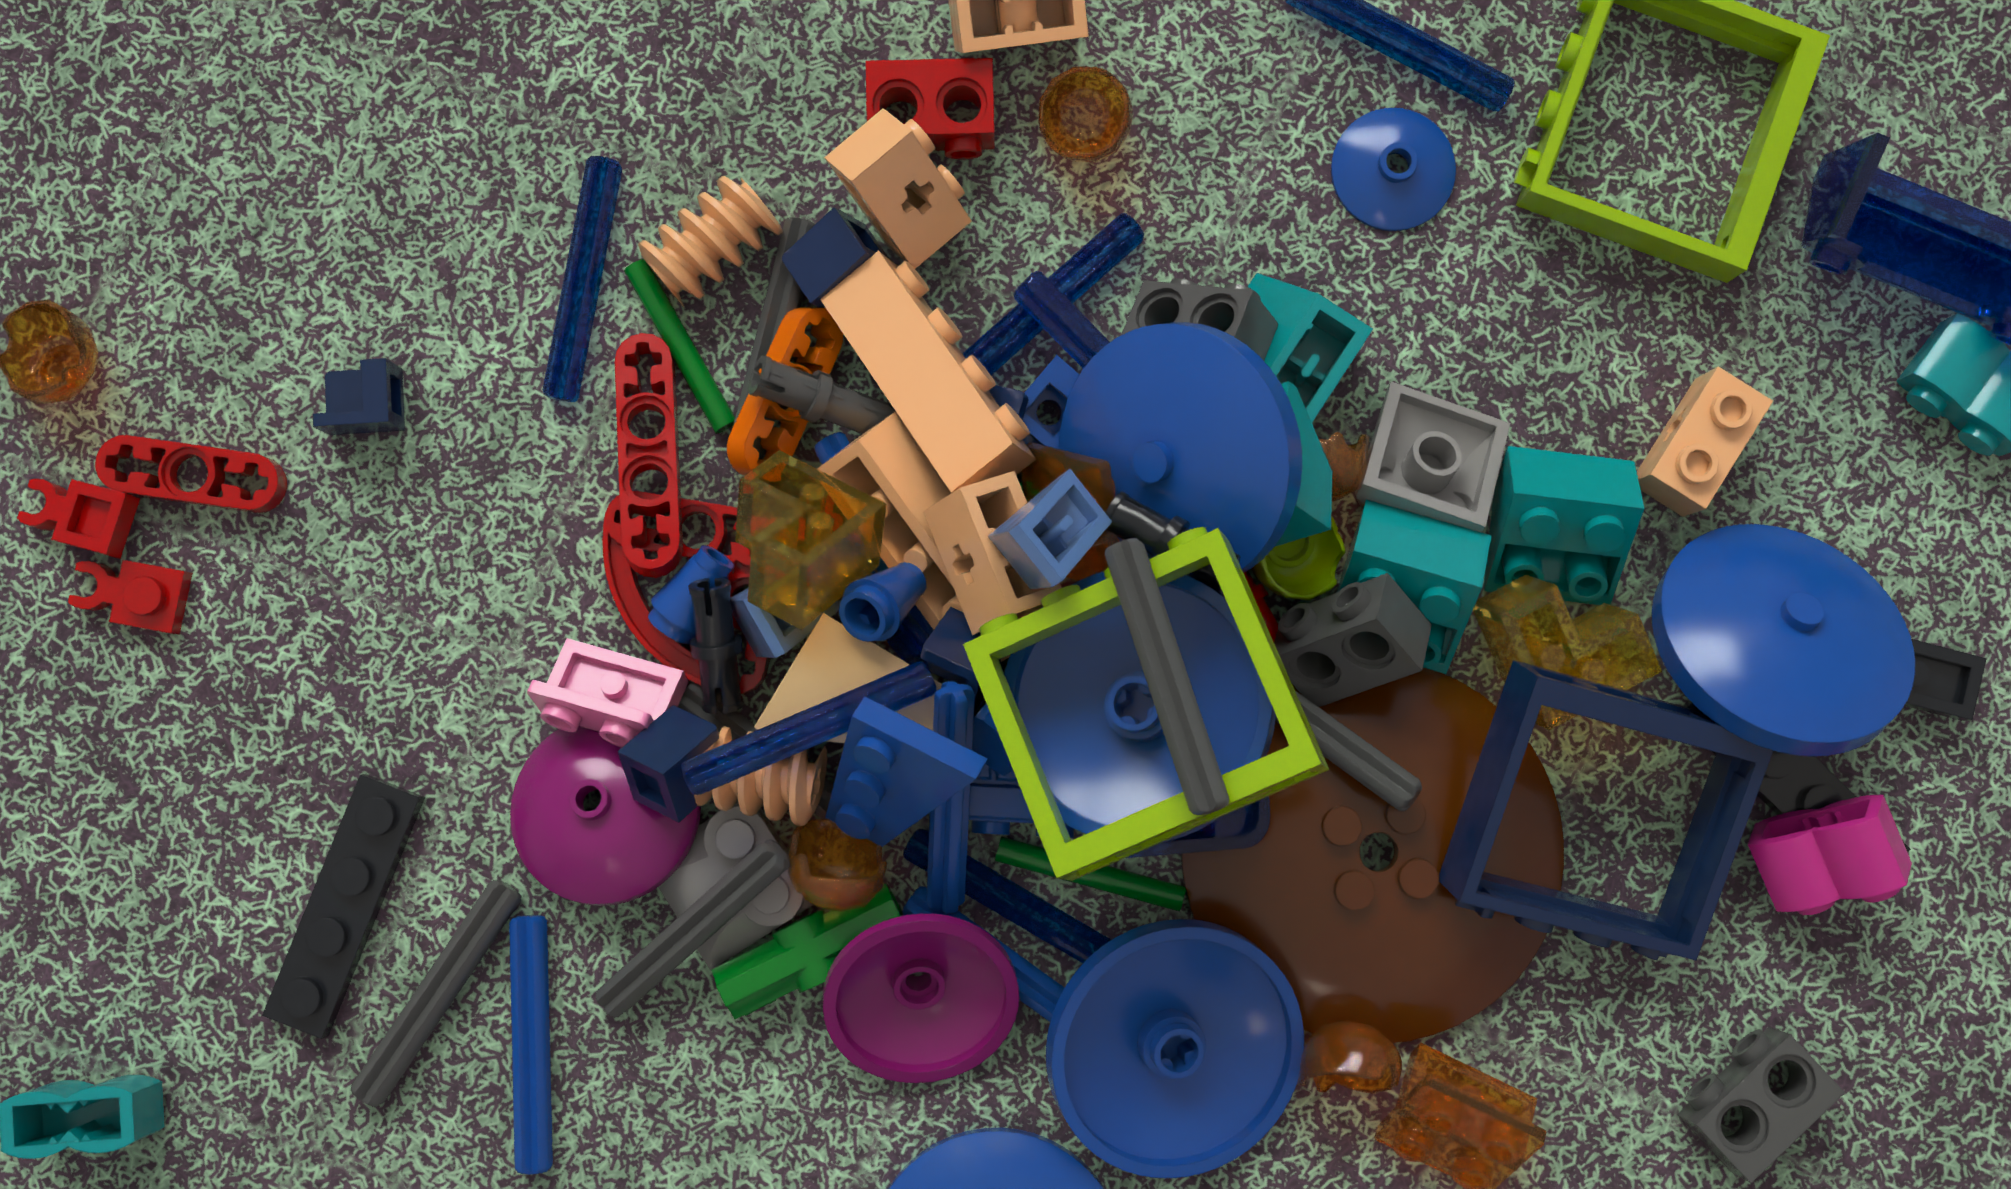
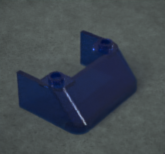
M1875 133L1824 155L1812 182L1801 243L1804 249L1812 253L1809 263L1825 271L1840 275H1846L1848 270L1851 269L1992 327L1989 336L2011 345V222L1877 168L1890 137L1880 133Z

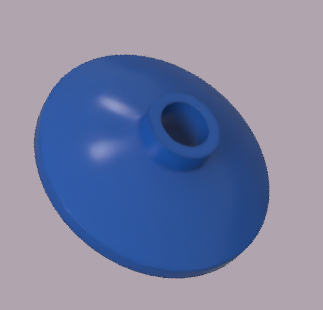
M1403 108L1378 109L1356 119L1338 140L1331 161L1333 187L1344 208L1365 225L1385 231L1412 229L1433 218L1450 197L1456 176L1454 153L1449 140L1442 130L1420 113ZM1392 154L1403 156L1408 164L1407 171L1403 173L1391 171L1387 165V157Z

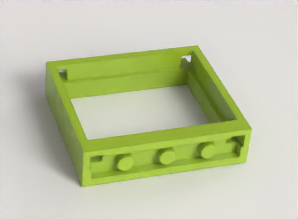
M1578 0L1576 11L1584 13L1585 16L1579 33L1569 32L1558 55L1555 68L1564 71L1558 91L1555 92L1549 89L1538 110L1534 125L1543 128V132L1537 149L1528 147L1517 168L1514 184L1522 186V190L1516 206L1722 282H1730L1748 269L1830 35L1734 0ZM1613 3L1779 63L1714 245L1548 184Z
M1197 527L1185 531L1167 543L1168 551L1149 559L1158 588L1211 564L1289 746L1223 774L1222 778L1229 796V804L1218 811L1205 815L1193 814L1189 810L1184 793L1182 792L1074 840H1071L999 660L1121 605L1109 567L1104 571L1105 580L1083 590L1080 589L1079 585L1060 588L1046 595L1041 600L1043 608L1019 619L1017 614L1014 613L992 619L979 628L980 637L963 644L1054 874L1058 879L1073 881L1329 770L1231 543L1219 528L1207 532L1205 527Z

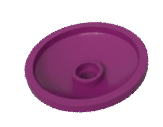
M581 726L578 727L576 732L556 730L539 744L525 762L517 778L511 800L510 824L514 844L528 871L553 893L586 905L607 906L626 903L650 893L662 885L679 868L696 837L700 822L701 806H697L678 823L633 800L617 752L622 747L606 741L599 735L598 731ZM599 790L601 794L599 806L592 811H585L583 803L586 795L592 791Z
M941 914L904 915L883 921L863 931L851 940L835 958L828 971L823 988L824 1021L830 1038L837 1049L860 1069L883 1079L905 1083H926L944 1080L960 1075L981 1064L1007 1038L1016 1020L1019 1007V987L1015 969L1010 957L1000 943L982 928L968 921ZM916 972H926L925 974L920 976L910 975Z

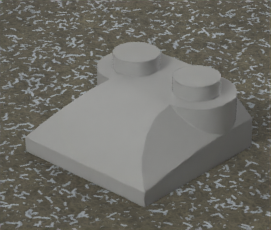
M1390 382L1378 416L1364 468L1355 482V496L1359 505L1363 509L1367 499L1482 532L1487 524L1511 423Z
M738 801L732 809L728 811L720 810L712 818L698 826L696 837L686 858L672 876L658 887L678 918L759 844H763L766 840H774L788 854L790 858L789 868L697 949L710 971L819 901L762 808H760L757 814L747 816L740 811Z

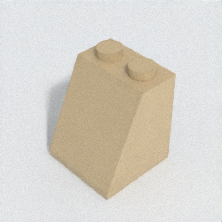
M823 613L754 728L768 735L845 743L851 717L865 696L933 731L934 694L938 689H941L942 684L875 643L855 638L845 629L843 624Z

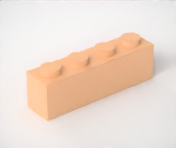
M878 250L820 300L951 493L961 487L1015 471L1016 475L1036 460L1023 441L1030 434L1026 424L1010 405L1005 403L999 407L989 392L996 385L994 379L974 355L971 354L968 358H965L955 343L962 338L961 332L941 308L937 307L934 311L931 310L923 298L930 289L920 274L909 262L904 261L898 266Z
M895 411L818 467L817 471L888 568L906 562L917 566L923 572L926 578V590L915 605L934 630L950 607L963 612L923 511L951 494V492ZM1008 655V656L1002 658V659H1001V662L1004 661L1005 659L1009 658L1010 655Z

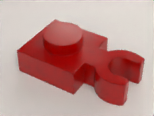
M44 479L29 480L27 487L42 492L45 495L46 502L44 508L37 514L19 511L17 519L20 522L44 531L54 530L51 540L121 559L140 498L71 479L68 490Z
M122 560L119 577H116L113 570L104 564L91 561L76 563V571L92 574L96 578L97 589L89 597L69 595L68 603L79 609L95 611L113 604L109 622L180 635L193 573Z

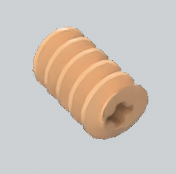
M721 176L717 180L722 197L721 201L706 192L700 193L697 199L703 214L701 217L686 208L679 210L677 213L683 229L682 233L666 224L658 227L664 246L662 249L646 240H642L638 244L642 258L683 307L684 305L679 294L682 290L698 299L705 296L699 279L701 274L708 276L718 283L724 280L718 262L721 258L737 267L744 264L738 244L743 242L758 252L763 248L757 230L760 226L765 227L776 235H780L783 232L770 210L742 178H740L741 185L726 176Z
M723 726L719 732V739L685 769L697 806L707 804L711 797H713L714 804L719 810L728 811L738 801L740 811L747 816L757 814L760 808L764 806L766 817L772 821L782 819L789 809L791 821L797 826H804L813 816L822 795L827 767V749L824 746L815 763L808 762L806 742L799 741L790 758L783 757L781 737L774 736L765 752L762 753L758 752L756 733L752 731L746 734L740 747L737 748L732 745L731 728Z

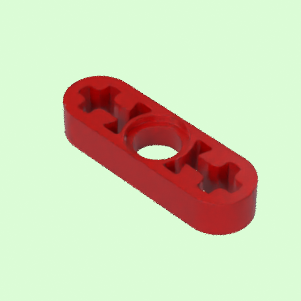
M120 435L109 439L101 446L95 461L97 475L105 486L112 490L135 496L263 513L278 506L287 491V477L282 467L270 458L250 452ZM131 453H133V457L139 460L159 464L158 476L135 471L130 472L127 479L126 473L117 470L118 460L128 459ZM200 457L208 469L207 480L198 490L186 492L177 481L178 468L186 459ZM225 460H229L224 468L223 462ZM256 467H258V475L268 478L266 490H256L253 494V500H250V491L238 486L224 484L225 472L250 477L253 476ZM222 490L223 496L218 497L220 491Z

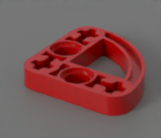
M633 491L641 499L651 500L660 496V494ZM617 495L609 503L606 510L602 538L605 572L615 604L631 632L648 652L663 665L683 670L688 680L701 685L699 661L691 656V651L680 642L664 635L648 619L651 609L642 593L637 574L628 564L623 553L619 523L620 500L619 495ZM681 498L682 524L693 514L703 513L710 516L715 524V535L707 546L719 552L722 551L728 537L727 517L738 518L733 527V530L736 532L755 534L758 524H766L768 534L777 539L776 548L765 549L762 558L758 559L753 558V549L748 545L730 542L732 554L725 556L734 564V568L728 575V580L731 582V597L740 588L752 586L786 566L789 553V535L785 526L775 516L762 511ZM647 528L646 543L636 545V548L643 549L644 552L658 554L659 548L669 546V544H658L661 538L657 529ZM683 542L682 558L690 559L693 555H696L699 549L690 548ZM733 616L734 628L741 630ZM748 641L745 658L755 663V671L753 675H742L740 679L741 694H748L756 690L764 682L770 662L768 657H756Z

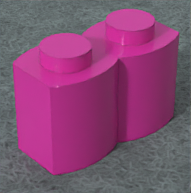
M1884 795L1859 796L1842 800L1820 809L1792 811L1755 823L1748 842V847L1777 912L1797 911L1801 915H1814L1826 911L1839 899H1862L1870 903L1887 900L1896 895L1902 887L1907 886L1912 865Z

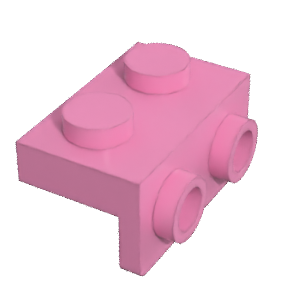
M567 638L547 683L532 680L527 694L540 710L541 719L549 725L568 732H576L579 726L598 731L599 735L606 741L623 747L642 730L647 729L654 720L672 705L678 707L689 681L683 670Z

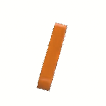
M795 308L789 311L782 319L766 356L809 374H813L817 370L830 374L843 344V332L826 308ZM807 325H813L811 334L817 339L814 347H809L811 339L805 334ZM791 357H798L797 364L790 362ZM748 393L727 441V456L730 464L738 473L744 476L774 478L780 475L788 467L808 421L800 418L801 415H799L798 410L790 407L784 410L776 402L759 396L755 397ZM764 416L772 420H779L781 422L780 427H773L775 422L765 420ZM756 438H761L760 445L767 450L764 459H759V452L753 447Z

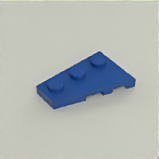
M864 696L851 717L825 818L835 822L847 835L856 839H868L883 847L976 780L988 758Z

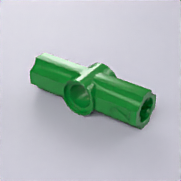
M887 882L848 899L846 903L827 912L824 909H820L772 933L773 939L711 969L717 990L725 1006L729 1009L734 1019H737L775 1002L776 999L798 989L799 993L825 982L833 961L851 940L878 923L904 916Z

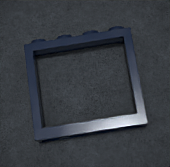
M1513 660L1441 867L1439 882L1456 898V906L1474 910L1482 918H1493L1495 911L1515 916L1514 920L1535 931L1552 933L1554 926L1573 930L1572 933L1577 938L1596 946L1609 948L1614 940L1631 944L1630 948L1653 960L1658 961L1659 956L1666 958L1667 954L1697 961L1773 750L1760 747L1736 736L1711 720L1702 711ZM1541 705L1716 752L1658 915L1484 872Z

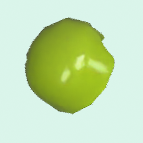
M1331 516V530L1275 546L1263 560L1252 568L1255 577L1272 592L1286 598L1311 600L1332 590L1337 584L1335 578L1337 566L1346 553L1345 545L1338 533V527L1333 516Z

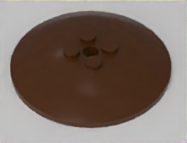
M1422 668L1420 672L1319 707L1420 780L1423 787L1420 795L1406 811H1398L1325 758L1329 767L1328 771L1223 815L1202 829L1181 837L1183 882L1194 920L1211 922L1227 927L1241 934L1260 948L1278 966L1291 985L1299 1004L1304 1030L1333 1040L1359 1044H1389L1432 1036L1455 1027L1479 1014L1500 998L1518 980L1531 963L1547 933L1535 931L1519 924L1514 920L1515 916L1495 911L1493 918H1482L1474 910L1458 907L1455 905L1456 898L1439 882V873L1497 706L1459 680L1437 671ZM1276 721L1267 755L1289 746L1281 725ZM1528 743L1484 872L1561 891L1564 870V837L1561 815L1545 768L1531 744ZM1373 833H1383L1391 840L1394 848L1391 862L1380 870H1370L1363 864L1360 858L1362 841Z

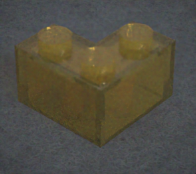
M780 450L739 480L735 542L751 550L748 602L803 630L839 600L850 583L866 577L879 566L887 504Z
M1524 575L1479 598L1474 606L1473 612L1504 684L1513 660L1625 691L1662 672L1639 614L1603 603L1571 619L1559 588L1555 584ZM1541 705L1535 724L1551 730L1578 715Z

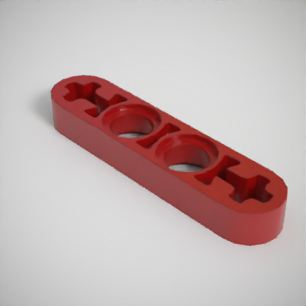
M640 333L624 340L617 349L615 356L621 545L628 564L635 572L644 577L657 578L665 576L676 569L683 553L676 373L670 348L664 340L654 334ZM651 354L654 363L657 364L651 366L650 370L653 393H642L636 367H632L639 364L640 355ZM652 410L662 414L665 418V426L656 437L641 439L631 433V421L638 413ZM647 470H658L668 478L667 488L664 493L658 498L651 500L641 499L636 496L632 491V485L637 475ZM667 512H670V515H669V516H664V515H662V514H665V513H667ZM633 514H639V515H640V516H637V517H635V518H632ZM644 516H656V528L661 541L669 543V546L659 548L658 558L646 559L643 549L636 548V545H643L647 541V524Z

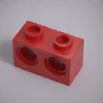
M993 58L866 61L867 121L884 108L886 110L889 105L895 102H907L917 110L912 119L928 135L935 146L934 151H945V156L948 158L965 160L982 156V150L995 149ZM960 100L970 101L980 110L973 120L965 123L951 120L945 112L952 103Z

